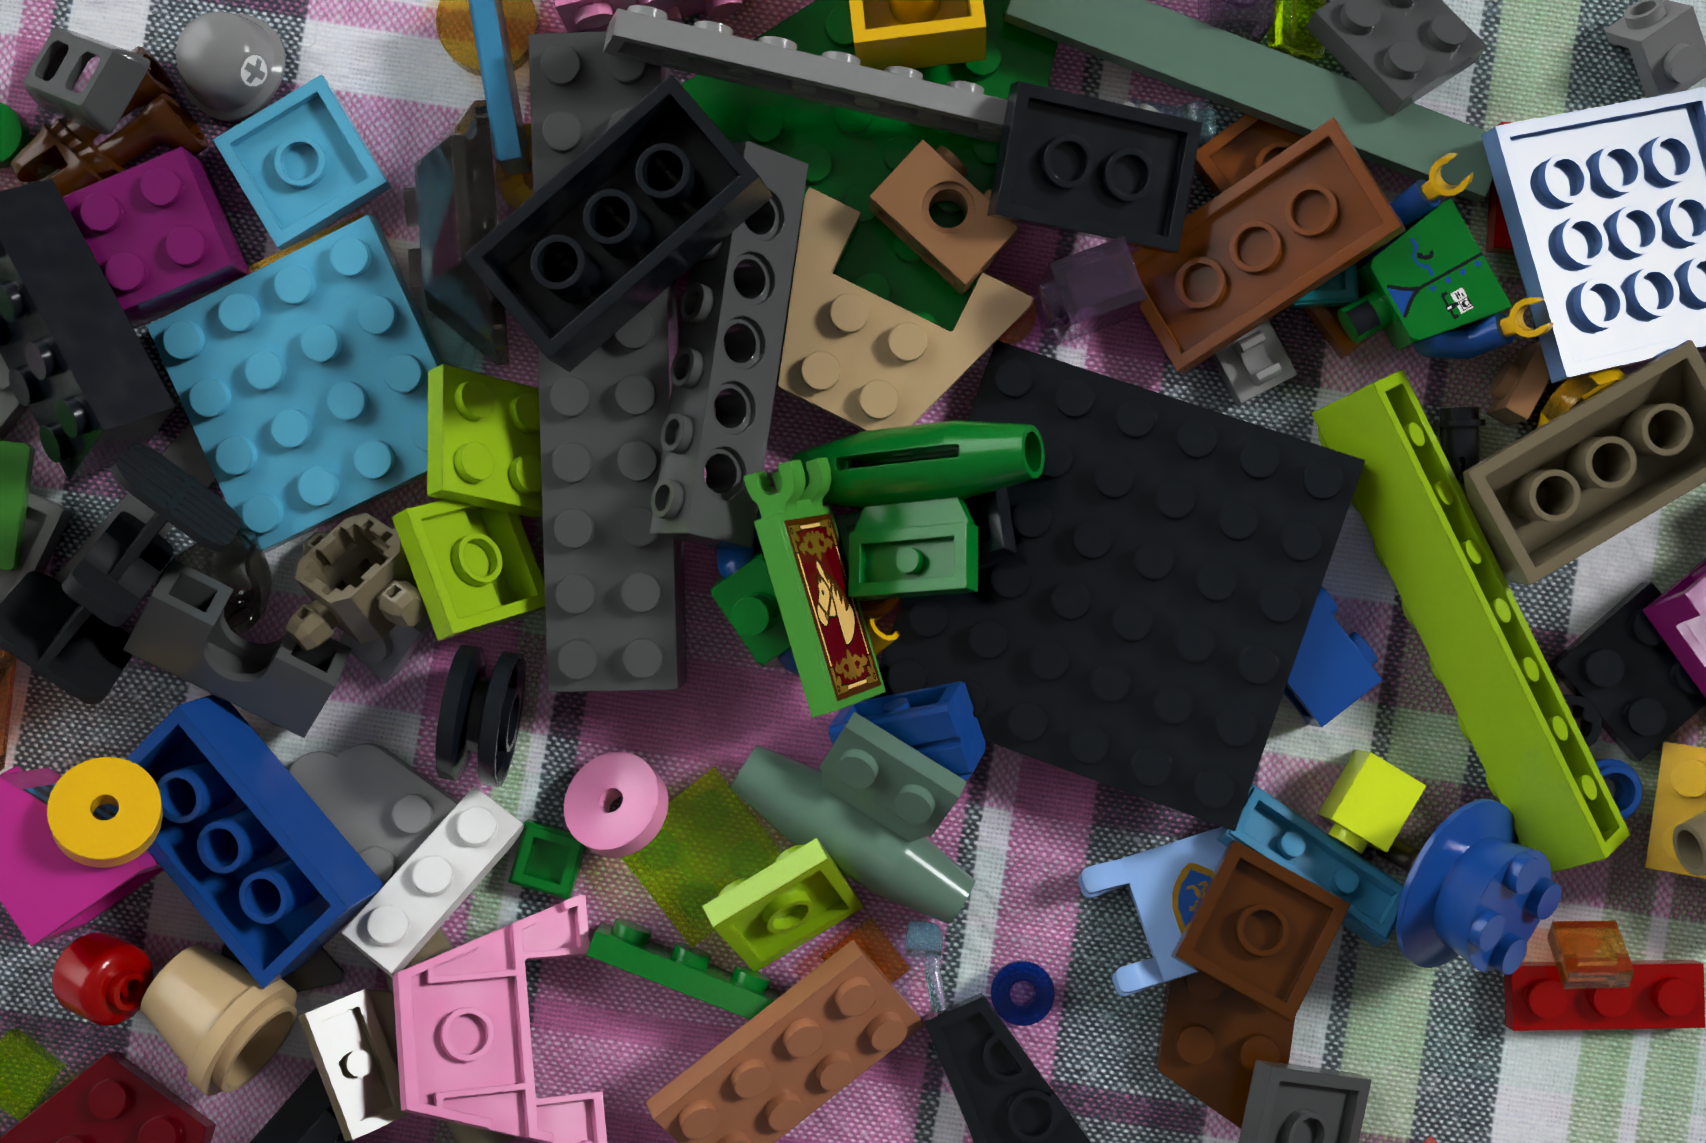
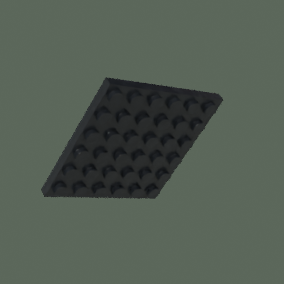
M997 340L967 421L1030 424L1038 429L1042 437L1045 462L1040 477L1007 487L1017 554L978 566V592L903 598L891 632L893 634L898 630L900 636L886 647L879 665L886 692L869 699L958 681L965 682L974 708L973 715L978 719L985 741L1235 831L1365 460Z

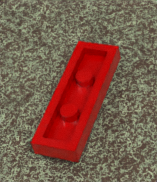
M1696 960L1522 962L1515 972L1510 975L1504 974L1505 1026L1513 1031L1705 1028L1704 963Z

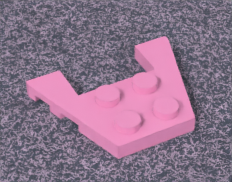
M586 895L572 897L392 976L401 1111L540 1143H607L603 1091L537 1098L535 1093L525 961L586 955L590 946Z

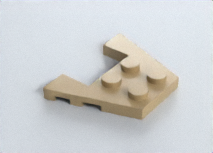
M809 187L804 198L778 388L862 431L914 425L1028 311L1034 297L982 272L954 330L948 331L833 274L861 218V212Z

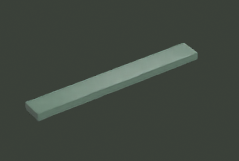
M1011 0L1003 21L1302 136L1308 135L1334 117L1362 159L1417 180L1421 179L1427 182L1430 169L1439 158L1448 153H1457L1458 155L1442 166L1441 177L1447 184L1458 185L1473 172L1472 182L1457 195L1477 203L1486 197L1493 176L1481 137L1487 131L1415 103L1391 116L1358 81L1147 0Z

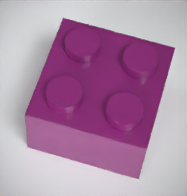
M182 146L62 197L128 320L136 327L169 315L251 273L206 164Z

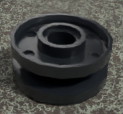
M461 645L448 672L437 725L435 757L436 771L439 778L455 781L461 779L473 753L477 754L478 776L481 785L502 786L511 765L520 728L526 680L524 654L503 651L493 669L491 678L486 677L485 657L482 647Z

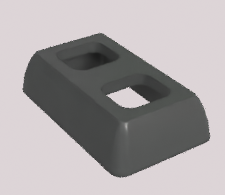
M58 28L52 30L23 83L28 94L44 110L108 135L115 129L148 71L150 60L132 51L81 33ZM93 57L100 58V62L85 89L80 93L74 92V86L88 61Z

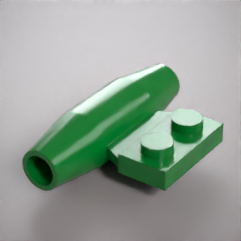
M951 420L862 431L797 452L790 460H801L806 480L804 489H806L810 479L805 462L827 457L831 469L832 482L830 490L823 498V505L864 508L854 531L849 532L848 597L866 601L978 592V526L975 525L963 499L1039 478L1044 468L1045 452L1042 437L1034 425Z

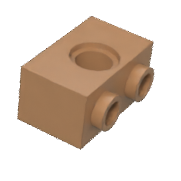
M922 139L869 196V211L963 296L978 280L982 272L984 273L1014 241L1019 227L1010 220L987 216L992 190L988 189L982 194L964 178L968 174V170L954 153L944 146H940L935 151ZM940 201H952L961 207L965 219L956 227L944 228L937 225L931 219L929 214L930 208Z

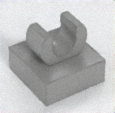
M1269 319L1211 356L1236 406L1298 375Z

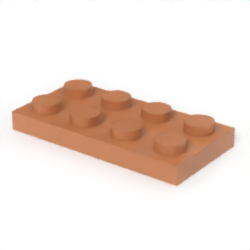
M851 940L646 1101L653 1120L679 1143H775L890 1051L899 1046L904 1040L924 1026L925 1023L916 1009L861 947L854 940Z

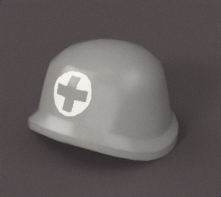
M224 11L204 13L187 24L179 35L175 49L177 69L187 96L202 112L220 121H241L259 112L274 96L284 75L286 55L281 38L267 23L250 15Z

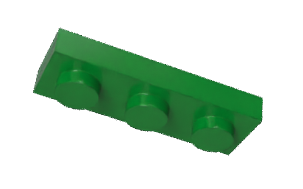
M616 919L613 926L603 922L595 931L586 953L589 957L749 1020L779 997L780 991L769 987L771 979L768 976L739 965L735 966L733 973L711 965L709 962L712 956L709 953L686 943L676 942L673 949L649 940L652 934L649 929L624 919Z

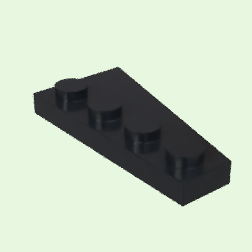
M982 993L923 1017L973 1143H1091Z

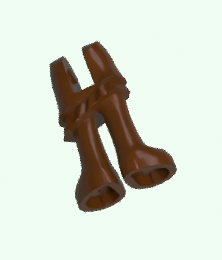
M138 46L132 52L149 59L150 67L120 119L135 109L145 106L137 117L98 146L94 144V139L101 134L100 132L66 118H58L53 125L44 123L35 138L10 162V165L20 181L32 182L45 178L67 164L66 168L48 178H52L63 197L127 170L125 166L129 162L157 146L167 145L173 150L182 146L195 156L208 148L209 144L196 120L179 102L172 98L177 95V92L166 71L147 50Z

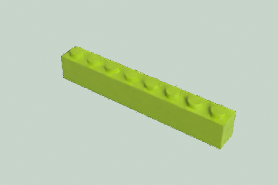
M1404 370L1397 371L1312 412L1311 414L1318 426L1319 440L1323 447L1365 460L1350 503L1361 514L1374 541L1375 555L1380 564L1388 570L1401 596L1404 615L1416 627L1430 656L1431 670L1436 679L1444 685L1458 713L1459 727L1463 735L1472 742L1486 771V781L1490 791L1500 800L1501 804L1510 810L1514 817V830L1518 836L1517 844L1545 854L1550 863L1551 873L1606 859L1631 834Z

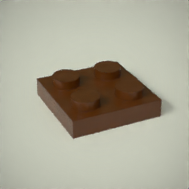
M1233 840L1229 842L1171 957L1286 1021H1293L1351 904L1238 841Z

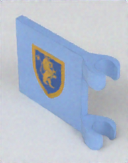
M1223 827L1128 857L1096 864L1085 868L1081 872V875L1078 877V884L1085 898H1094L1126 885L1128 886L1153 956L1150 959L1122 966L1112 975V981L1119 996H1129L1198 972L1174 959L1171 955L1227 848L1216 840Z

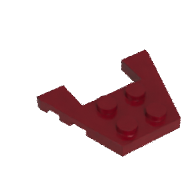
M118 1052L104 1054L2 1135L0 1143H211L216 1124Z

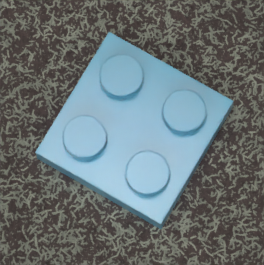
M322 74L213 139L275 245L283 252L392 188L331 85Z

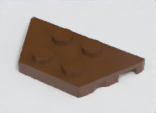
M1199 972L1166 982L1154 1066L1159 1072L1241 1129L1255 1061L1262 1060L1289 1064L1295 1018L1293 1021H1286Z

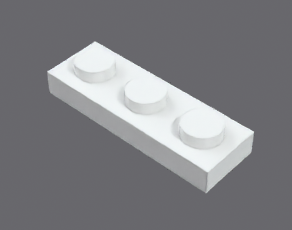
M474 786L342 931L344 939L390 977L402 971L520 838L524 828L523 824Z

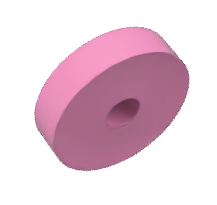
M627 752L606 753L586 763L570 782L564 799L565 822L573 837L592 852L610 858L628 856L647 846L662 828L668 812V791L659 773L642 758ZM623 796L621 806L616 811L609 813L611 803L616 798Z

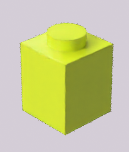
M1355 749L1317 815L1333 824L1328 835L1352 850L1363 854L1367 845L1372 848L1387 853L1425 790L1426 785L1372 752Z

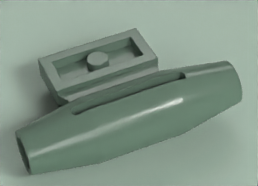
M853 712L819 767L821 770L760 745L755 746L730 789L784 837L796 845H805L817 838L842 874L874 894L946 924H950L954 920L971 893L975 879L926 836L931 838L959 799L967 781L856 712Z

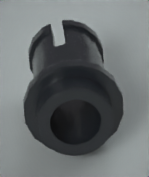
M1479 407L1439 408L1440 421H1433V428H1440V446L1458 483L1459 458L1462 459V484H1465L1463 472L1480 462L1479 426H1486V419H1479Z

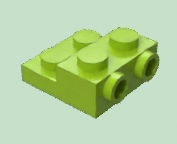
M440 500L407 508L392 516L438 641L470 631L476 633L515 621L545 608L544 577L535 560L520 515L449 500Z

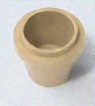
M198 943L181 951L158 973L144 994L140 1010L187 1067L188 1081L203 1094L211 1096L222 1091L230 1093L239 1089L254 1078L269 1063L281 1048L297 1018V1009L295 1008L297 993L294 988L282 979L263 989L244 966L207 948L204 944Z

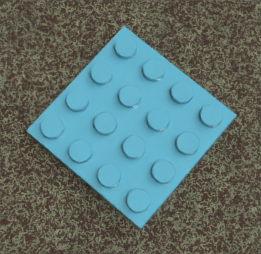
M366 215L147 325L227 504L242 519L239 531L251 556L265 554L427 475L428 371L442 365L443 362L377 218Z

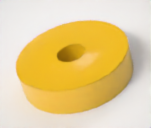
M99 757L79 763L61 776L50 793L47 804V818L52 837L66 856L75 862L89 867L109 868L120 866L136 859L152 845L161 828L163 809L158 786L146 770L126 759ZM103 804H112L119 809L117 814L109 820H99L93 816L95 809Z

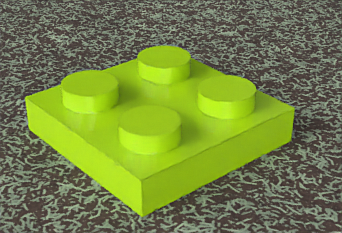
M446 364L429 370L427 496L532 518L542 516L539 388Z
M817 838L805 845H796L788 848L777 857L775 863L750 878L739 879L728 884L721 890L717 898L702 906L712 927L753 971L761 970L864 908L854 887L845 875L842 874Z

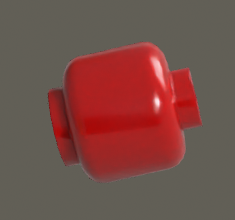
M91 932L76 938L63 950L58 958L52 975L53 994L63 1008L99 1026H115L129 1020L140 1010L144 994L154 980L153 964L146 952L137 946L109 933Z

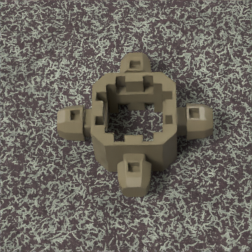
M363 513L345 518L331 532H314L303 542L302 551L304 556L298 561L295 580L312 600V603L309 605L304 603L290 618L285 631L305 651L316 649L331 638L335 633L333 631L335 627H338L362 644L382 639L396 625L415 626L427 615V610L394 523H392L394 527L391 529L368 513Z

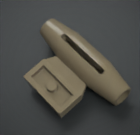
M442 927L437 930L403 970L454 949ZM385 973L388 991L363 989L298 1016L345 1142L354 1140L411 1114L401 1111L393 978ZM445 1121L457 1143H508L516 1138Z

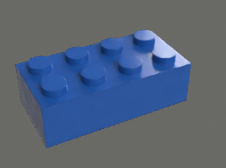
M209 695L178 705L126 758V760L141 766L152 776L161 796L163 809L161 828L155 841L147 850L263 989L309 961L384 886L382 881L231 702L214 695ZM109 804L117 813L119 809L116 806Z

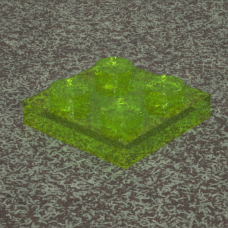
M716 766L668 803V812L664 824L656 837L647 846L636 853L621 857L692 948L715 931L702 906L717 898L721 890L728 884L739 879L750 878L772 865L783 852L745 802L730 789V783Z

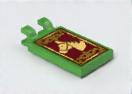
M827 457L805 462L810 479L806 489H804L806 480L801 460H792L778 464L779 471L771 473L777 492L771 488L766 471L743 476L746 489L751 499L758 504L762 519L754 521L812 718L843 709L886 692L860 602L857 599L848 597L849 565L831 506L823 507V498L830 490L832 482L831 469Z

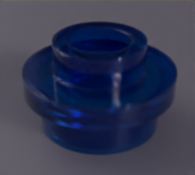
M1017 960L1004 965L998 970L991 983L990 996L992 1004L1001 1018L1014 1025L1027 1026L1041 1021L1049 1013L1054 1003L1055 990L1049 974L1040 965L1027 960ZM1019 981H1027L1034 988L1032 997L1024 1003L1016 1002L1010 997L1012 986Z

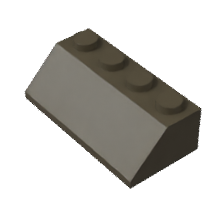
M1693 340L1684 341L1463 472L1467 501L1507 582L1525 585L1534 584L1706 482V364Z

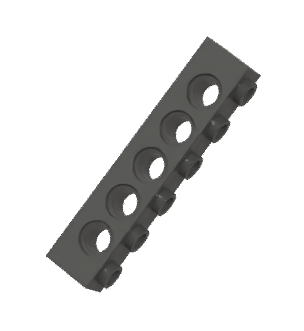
M747 140L732 145L761 177L773 197L690 268L688 286L683 294L680 305L683 319L678 351L671 365V380L673 384L668 417L661 430L663 450L658 483L654 487L651 496L653 516L650 534L712 548H752L754 521L757 518L758 504L751 499L743 476L755 472H763L808 171V163ZM714 403L716 407V416L714 413ZM704 468L706 469L707 474L706 482L704 478Z

